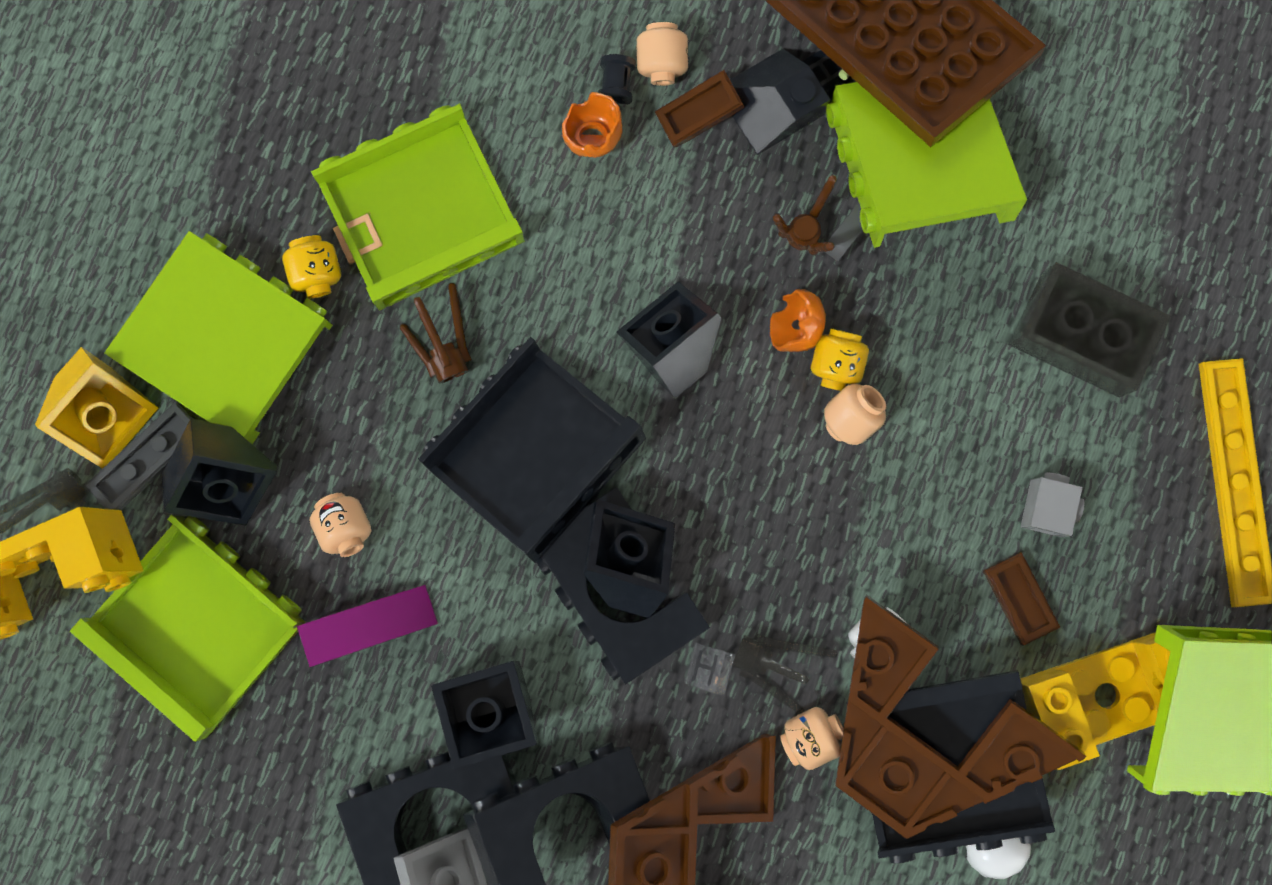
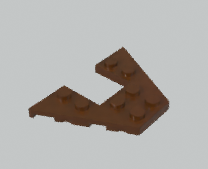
M866 594L862 607L836 775V787L907 839L925 831L927 826L948 821L958 816L957 813L981 802L986 804L1013 792L1019 785L1026 782L1033 783L1042 779V775L1075 760L1080 762L1085 759L1086 755L1081 749L1012 699H1009L958 766L888 716L939 649L936 644Z
M770 734L759 736L612 823L610 828L608 885H695L697 825L773 822L776 736Z

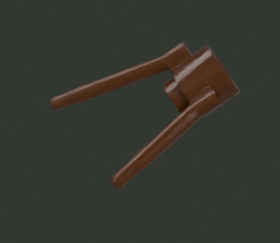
M831 175L828 178L809 215L801 214L795 217L790 225H786L779 214L773 216V221L779 229L778 235L781 238H787L793 248L800 251L808 250L811 255H817L818 252H827L834 249L835 246L832 242H817L821 234V225L817 218L833 190L837 180L836 176Z
M454 283L448 285L457 342L456 349L452 342L442 344L420 297L414 298V304L433 344L434 349L430 351L432 358L406 324L400 326V330L425 364L430 377L436 376L439 384L452 380L453 376L457 378L468 373L469 370L466 363L472 360L466 346L459 298Z

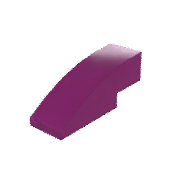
M426 585L302 624L297 626L309 667L437 625L438 622Z

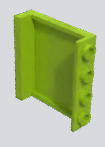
M858 82L835 86L831 103L827 104L826 107L827 121L830 128H835L838 136V155L842 163L846 162L850 173L848 177L850 193L853 198L858 197L861 207V227L865 234H870L874 248L880 247L885 234L992 213H996L999 224L1016 220L1027 198L990 99L930 147Z
M460 103L453 107L449 105L439 107L431 112L429 118L416 124L413 122L404 123L394 129L392 135L379 141L377 139L367 140L358 145L356 151L344 157H330L321 162L319 168L311 171L366 283L369 296L379 311L525 242L523 232L497 185L465 119ZM368 213L383 246L361 255L360 249L374 243L368 227L363 222L348 229L346 223Z
M188 231L104 354L206 421L233 427L253 444L260 434L255 428L323 328L325 327L330 330L333 325L324 318L328 311L312 300L306 298L303 304L290 296L293 292L290 286L273 276L268 282L258 276L257 273L261 268L239 254L237 259L234 260L224 254L227 246L213 236L206 233L201 239Z
M170 515L167 520L173 525L140 561L144 571L130 577L131 584L115 590L91 618H80L70 632L194 742L207 738L297 634V626L306 622L298 616L302 609L293 600L285 595L277 598L267 589L271 583L263 574L254 568L247 572L236 562L240 556L233 548L222 541L216 545L206 536L209 529L203 522L192 516L185 518L184 516Z
M1157 625L1154 642L1170 651L1147 764L1128 765L1127 772L1143 783V787L1147 791L1158 795H1169L1171 791H1186L1201 796L1207 795L1208 792H1225L1235 796H1243L1245 792H1260L1272 796V630Z

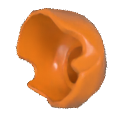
M591 92L588 100L582 104L572 103L567 117L562 123V136L565 144L573 153L583 157L597 158L608 154L618 144L623 133L620 107L611 96L598 92ZM587 129H596L602 135H584L582 133Z
M796 289L791 294L783 296V300L787 302L786 308L771 315L770 337L773 347L778 351H808L815 347L824 332L826 313L820 298L806 289ZM796 320H799V330L792 327V323Z

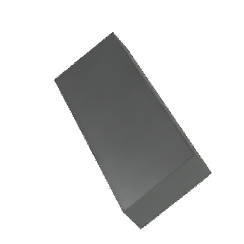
M175 401L84 486L106 509L122 510L165 470L190 419L195 418L181 403Z

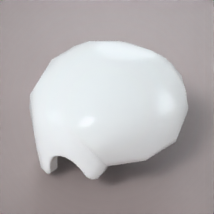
M1020 838L1002 840V847L991 850H977L976 844L967 845V860L982 876L1005 879L1021 872L1030 858L1031 844H1022Z

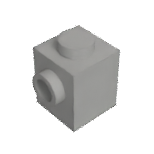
M1047 472L1044 474V478L1032 479L1020 528L1057 537L1072 536L1075 522L1078 523L1084 511V499L1080 498L1083 487L1069 484L1070 477Z

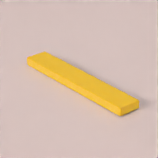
M1241 358L1199 363L1231 607L1272 604V563L1244 361Z

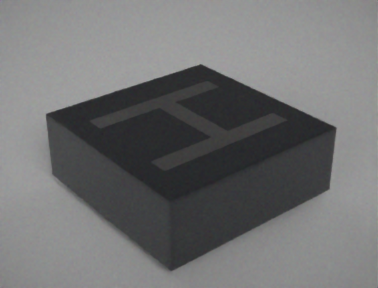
M821 50L802 61L810 67L827 95L835 90V86L846 84L851 79V76L846 80L841 79L839 72L842 68Z

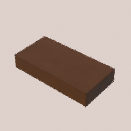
M723 70L656 110L655 113L670 142L676 148L744 109L745 106L727 73Z
M1022 552L983 570L1020 645L1024 646L1060 628Z

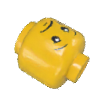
M319 235L305 236L289 242L290 248L283 253L282 261L290 288L296 292H306L309 299L332 293L330 286L339 282L341 278V270L333 244L322 241Z
M830 329L829 335H822L815 346L811 363L812 373L822 378L821 386L841 391L846 387V384H858L861 382L869 354L868 346L861 342V335Z

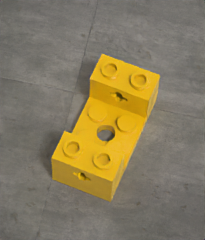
M77 507L0 541V640L19 633L17 626L33 620L19 578L39 571L38 564L50 559L56 565L63 588H83L84 593L102 588L105 589V592L121 589L131 584L130 577L144 571L121 510Z
M1156 632L1021 678L1027 711L1081 749L1086 755L1084 760L1080 762L1075 760L1057 768V770L1099 757L1100 755L1096 747L1098 744L1155 725L1170 656L1169 650L1154 642ZM1108 683L1114 688L1116 698L1112 705L1104 708L1096 702L1095 692L1100 685Z

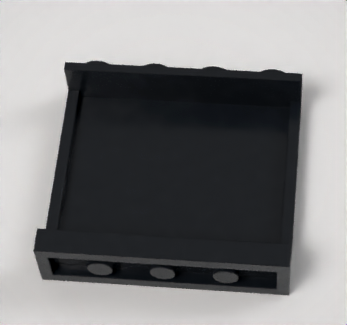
M530 337L523 345H518L511 351L507 358V363L496 375H490L485 379L475 398L468 405L461 406L454 413L451 424L440 435L434 436L427 442L423 449V454L418 460L530 560L536 563L646 440V436L640 424L630 416L624 418L541 351L536 341Z
M1014 670L908 689L888 716L958 766L1009 699H1012L1025 710L1027 708L1019 671ZM1043 778L1033 783L1026 782L1019 785L1013 792L986 804L981 802L957 813L958 816L948 821L927 826L925 831L907 839L872 813L879 844L878 858L889 857L890 863L913 861L916 859L915 853L932 851L934 857L950 856L959 853L958 847L976 844L977 850L996 849L1003 846L1002 840L1020 838L1022 844L1038 843L1047 840L1046 833L1055 832Z

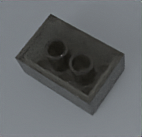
M1055 262L1041 273L1008 345L1120 398L1138 390L1171 316Z

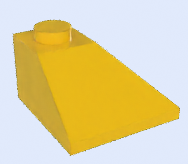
M80 347L54 377L35 425L41 431L103 469L127 446L159 407L110 366L83 347Z

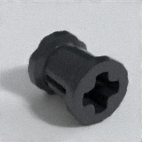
M620 54L602 56L600 66L603 68L602 89L598 90V93L611 96L617 104L628 105L632 103L633 96L632 92H630L631 71L636 68L635 59Z

